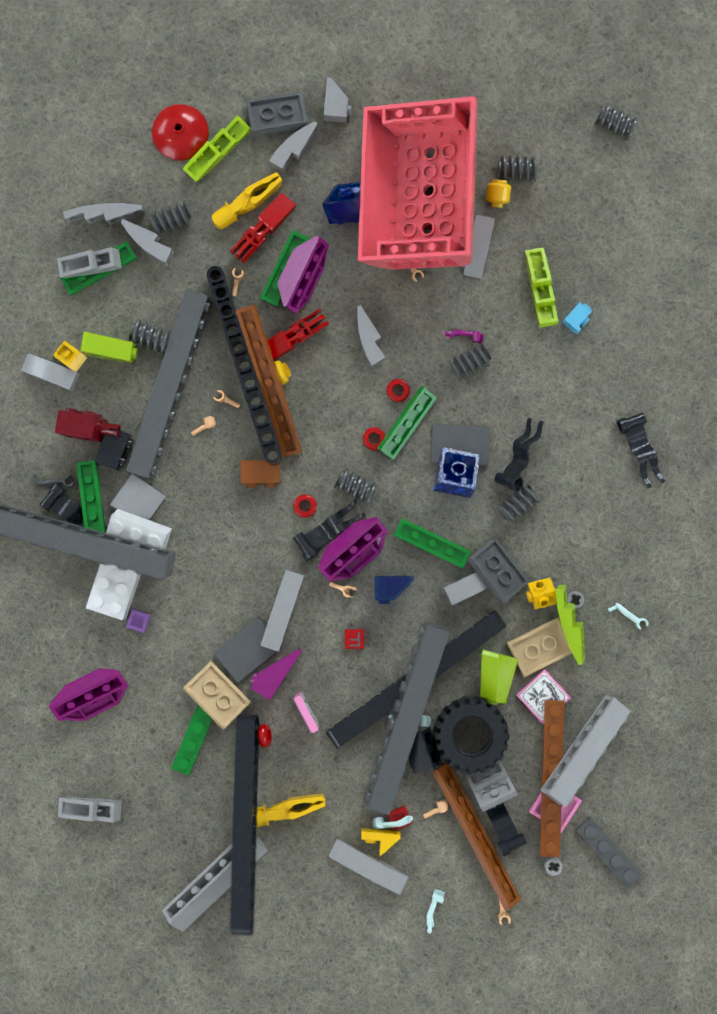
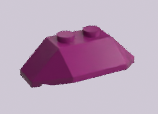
M315 236L293 249L277 283L283 305L295 314L309 302L325 268L329 244L319 236Z
M377 517L354 522L325 548L318 569L330 582L353 578L381 553L388 530Z
M99 668L66 684L51 701L49 708L58 721H85L118 705L125 690L128 688V683L119 670Z

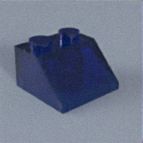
M361 182L335 185L322 203L329 224L359 223Z
M442 447L433 491L471 498L476 489L480 455Z
M374 576V599L378 600L379 604H390V600H395L414 581V576Z

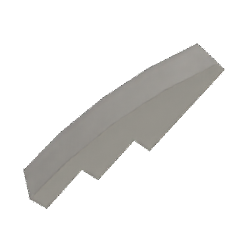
M101 203L63 211L64 218L68 223L85 218L88 224L106 219L109 225L121 222L122 219L127 220L145 213L141 205L126 203Z
M286 569L260 646L279 652L304 575Z
M340 839L336 840L328 856L363 877L401 895L409 879V876L382 860L374 858Z

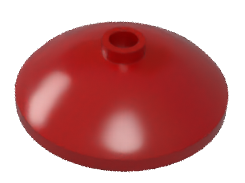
M171 105L162 110L153 123L152 138L156 148L164 156L173 160L183 161L191 159L208 141L209 129L206 119L200 111L189 105ZM177 126L182 127L180 131L175 130Z

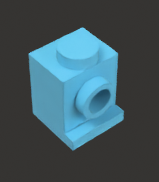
M579 302L562 323L577 334L581 330L579 325L583 328L590 320L587 316L592 312V309L587 304Z

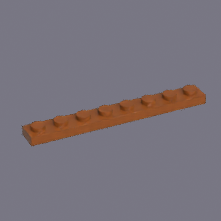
M256 304L236 310V314L282 455L286 457L301 453L303 450Z
M544 699L542 787L563 758L564 700ZM541 791L539 855L544 857H560L561 805L555 803Z
M445 762L432 772L504 910H509L521 898L455 772Z

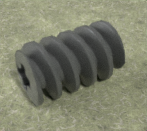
M608 103L602 108L594 124L601 121V128L608 124L607 131L614 127V134L616 135L621 131L620 137L623 138L627 134L628 141L636 128L638 118L635 117L630 121L631 114L623 117V110L617 114V107L610 110L611 104Z
M502 155L498 162L497 180L503 174L504 180L510 175L511 180L514 181L515 176L518 175L519 181L522 180L523 176H526L527 181L533 176L534 182H536V158L532 157L529 162L528 157L525 156L521 162L520 156H517L515 161L513 156H509L506 161L505 156Z
M183 200V207L177 202L176 209L169 205L168 212L163 207L161 208V214L157 210H154V217L149 213L153 227L158 235L161 234V228L165 232H168L169 226L175 230L176 223L180 227H183V221L190 225L191 215L185 200Z
M140 319L133 325L129 335V341L133 338L135 344L140 341L141 346L147 344L148 349L154 347V351L159 352L161 350L162 355L165 354L170 339L168 330L163 335L162 328L157 332L155 331V325L148 329V322L141 326Z
M482 343L480 348L474 347V353L469 349L467 350V356L461 353L460 359L454 356L453 362L449 360L454 374L459 380H462V373L469 377V370L475 374V367L483 370V363L489 367V360L492 361L486 345Z
M346 468L342 471L334 488L339 484L340 492L346 488V495L353 492V499L359 495V502L367 499L366 506H368L376 491V483L374 482L369 486L368 478L362 482V475L358 478H355L356 472L348 475L349 468Z
M528 484V488L523 486L521 492L515 491L516 498L509 496L510 503L504 500V507L497 506L498 511L508 523L509 520L516 523V515L522 518L521 511L528 513L527 506L534 508L533 501L541 503L535 491Z

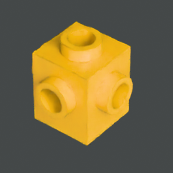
M551 578L528 583L529 591L526 592L528 602H532L534 609L557 604L556 591Z

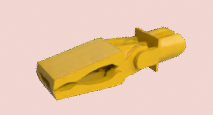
M275 172L245 188L230 205L225 202V205L212 215L214 225L218 229L226 228L233 222H238L237 216L261 206L283 186L280 175ZM267 188L262 194L254 196L259 190Z
M322 793L291 797L272 805L270 808H266V804L257 807V827L269 826L271 820L296 819L325 807V796ZM298 803H312L303 809H292Z

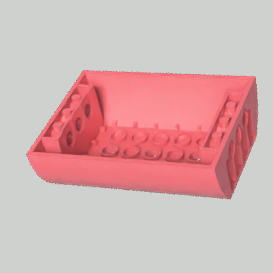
M475 96L364 107L358 261L391 270L466 266L471 263L473 255L478 101ZM430 149H435V155L427 158V152ZM433 187L434 192L430 196H426V189ZM431 224L432 231L425 234L424 228Z

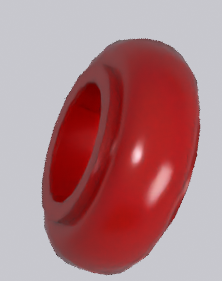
M403 379L392 380L387 385V396L394 402L406 400L410 393L408 383ZM395 385L403 387L404 392L402 395L396 396L393 394L392 390Z
M371 427L365 431L363 443L369 450H378V446L386 435L380 428ZM372 433L380 436L378 444L370 443L369 436Z
M302 494L295 499L293 508L298 516L307 518L316 512L317 502L311 495ZM303 500L309 501L311 504L310 509L305 512L299 506Z
M261 724L257 732L258 742L263 748L269 747L272 741V732L268 724Z

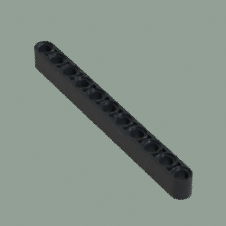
M212 266L207 270V279L262 453L269 465L276 466L282 461V453L236 314L232 296L223 270L218 266ZM213 275H221L218 280H212ZM219 292H226L225 297H217ZM231 309L232 313L230 315H223L224 310ZM235 326L238 328L235 333L228 332L231 327ZM237 344L244 346L241 351H235L234 347ZM242 362L249 363L246 369H241L239 366ZM246 381H255L252 387L245 386ZM253 398L261 399L258 405L251 404ZM259 416H266L264 423L256 422ZM266 433L272 435V439L268 442L262 440L263 435ZM272 451L278 453V457L275 460L268 459V454Z
M496 610L489 613L488 617L485 616L474 624V627H470L460 634L459 638H455L445 645L435 678L507 626ZM407 674L399 678L395 684L393 683L384 689L380 695L377 694L366 702V705L352 712L348 718L346 717L334 725L333 729L330 728L326 732V735L336 749L393 709L395 700H398L400 696V684L402 681H405Z
M238 715L236 719L230 896L231 935L251 936L254 931L259 764L257 732L260 726L258 715Z

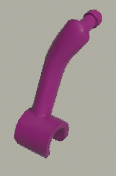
M456 329L442 332L447 339L460 335L472 337V342L483 343L484 334L478 331L471 332Z

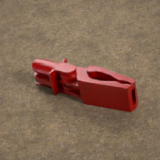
M281 192L258 216V224L252 225L243 233V237L230 250V253H236L235 257L237 259L242 258L241 262L244 264L264 244L268 233L272 235L297 205Z
M320 308L291 325L290 329L286 332L282 330L267 340L274 361L293 350L294 345L297 343H303L329 325L328 321L320 324L326 318L324 315L318 316L322 312Z

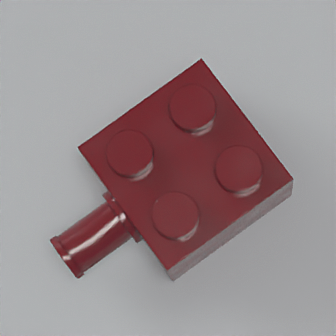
M66 408V411L58 410L55 427L56 434L102 443L105 434L116 437L120 435V432L113 430H121L120 424L108 423V420L103 419L102 415L96 414V412H81L73 408Z

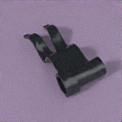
M642 412L629 418L623 417L618 419L616 424L621 434L626 433L629 446L639 461L642 479L649 489L652 486L647 474V457L650 460L652 470L661 483L666 481L659 470L656 452L648 442L643 425L647 423V419Z
M532 418L527 419L525 433L513 443V460L503 473L498 472L495 475L496 483L508 486L509 489L514 491L522 489L524 480L520 474L529 463V446L541 437L543 421H539L535 435L526 440L531 434Z
M54 482L50 487L49 493L39 505L48 512L50 509L54 510L69 523L84 527L82 507L65 495L66 490Z
M356 500L331 515L305 535L300 532L293 537V540L302 551L305 561L316 556L319 553L317 551L318 548L331 541L351 524L366 516L363 512L350 520L336 525V522L357 504Z
M503 802L496 805V808L492 807L486 810L500 839V842L497 844L504 857L510 855L511 851L527 844L523 833L518 834Z

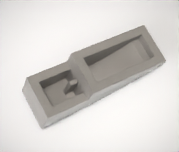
M314 121L304 126L285 140L269 160L270 166L284 173L292 158L300 161L318 130V123Z
M476 215L473 226L472 261L464 267V276L482 279L495 221L494 218Z
M122 219V225L135 243L149 256L169 266L174 254L172 248L158 243L160 240L158 234Z
M113 247L98 251L89 250L57 259L60 278L85 276L122 269L119 250Z
M360 305L357 309L359 338L364 354L371 368L385 360L383 353L376 344L381 340V336Z
M29 353L21 371L72 392L80 375L71 369Z
M477 572L443 587L451 605L488 588Z
M59 797L58 817L113 823L121 820L122 801Z

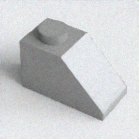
M327 77L324 121L347 123V117H351L352 105H348V97L333 79Z

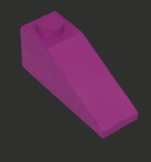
M295 650L263 669L260 674L256 672L250 681L252 683L251 689L270 701L302 650Z

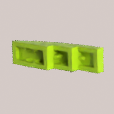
M237 115L225 129L222 128L211 141H207L182 169L195 182H198L251 132V128Z
M544 247L525 250L539 328L558 325L559 320L555 308V297L551 285L552 279Z
M558 585L555 591L562 629L578 665H582L585 660L584 623L576 622L575 603H567L566 585Z

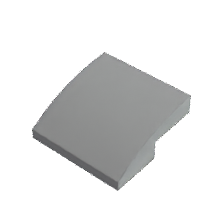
M132 473L110 505L116 509L149 520L166 496Z
M500 760L495 763L496 766L487 768L485 772L476 771L475 774H469V772L465 774L482 812L518 795Z

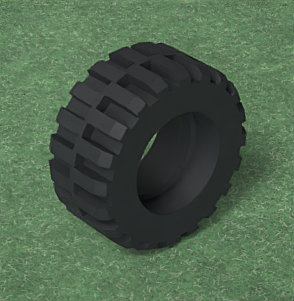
M462 697V699H456L450 705H446L442 713L438 715L434 726V740L441 757L449 766L463 773L464 771L469 772V774H475L476 771L482 773L487 768L496 766L495 763L498 760L501 761L504 757L503 753L508 748V725L502 713L494 705L489 704L487 700L480 699L479 697ZM471 716L483 720L489 729V740L486 746L474 753L462 751L456 746L453 739V731L456 724L461 719Z

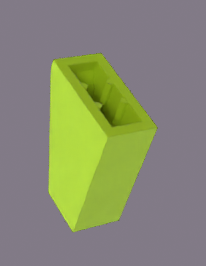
M89 332L83 333L80 351L88 357L133 364V359H137L138 348H136L133 342Z
M483 650L480 697L487 699V702L492 705L498 706V703L506 704L518 659Z

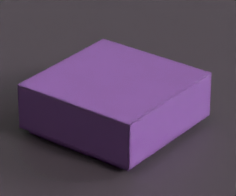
M132 609L126 627L145 633L151 615Z

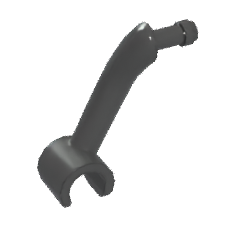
M36 473L33 474L37 486H48L54 482L58 485L64 484L66 487H73L75 485V482L70 485L67 484V479L72 477L69 475L63 479L40 481Z

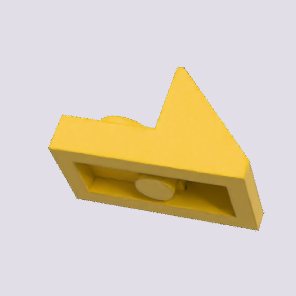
M65 340L53 354L54 357L75 372L79 370L87 359L83 353Z
M362 828L361 839L365 840L366 843L380 841L379 856L384 854L401 837L400 831L394 832L393 830Z

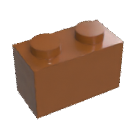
M266 460L240 461L241 484L246 485V488H257V484H265L266 488L276 487V484H281L280 463L272 466Z

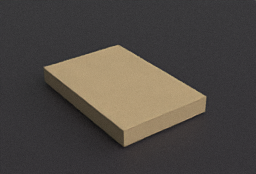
M558 617L506 642L513 658L518 659L517 666L523 677L572 654Z
M212 661L183 687L191 698L223 730L251 703Z

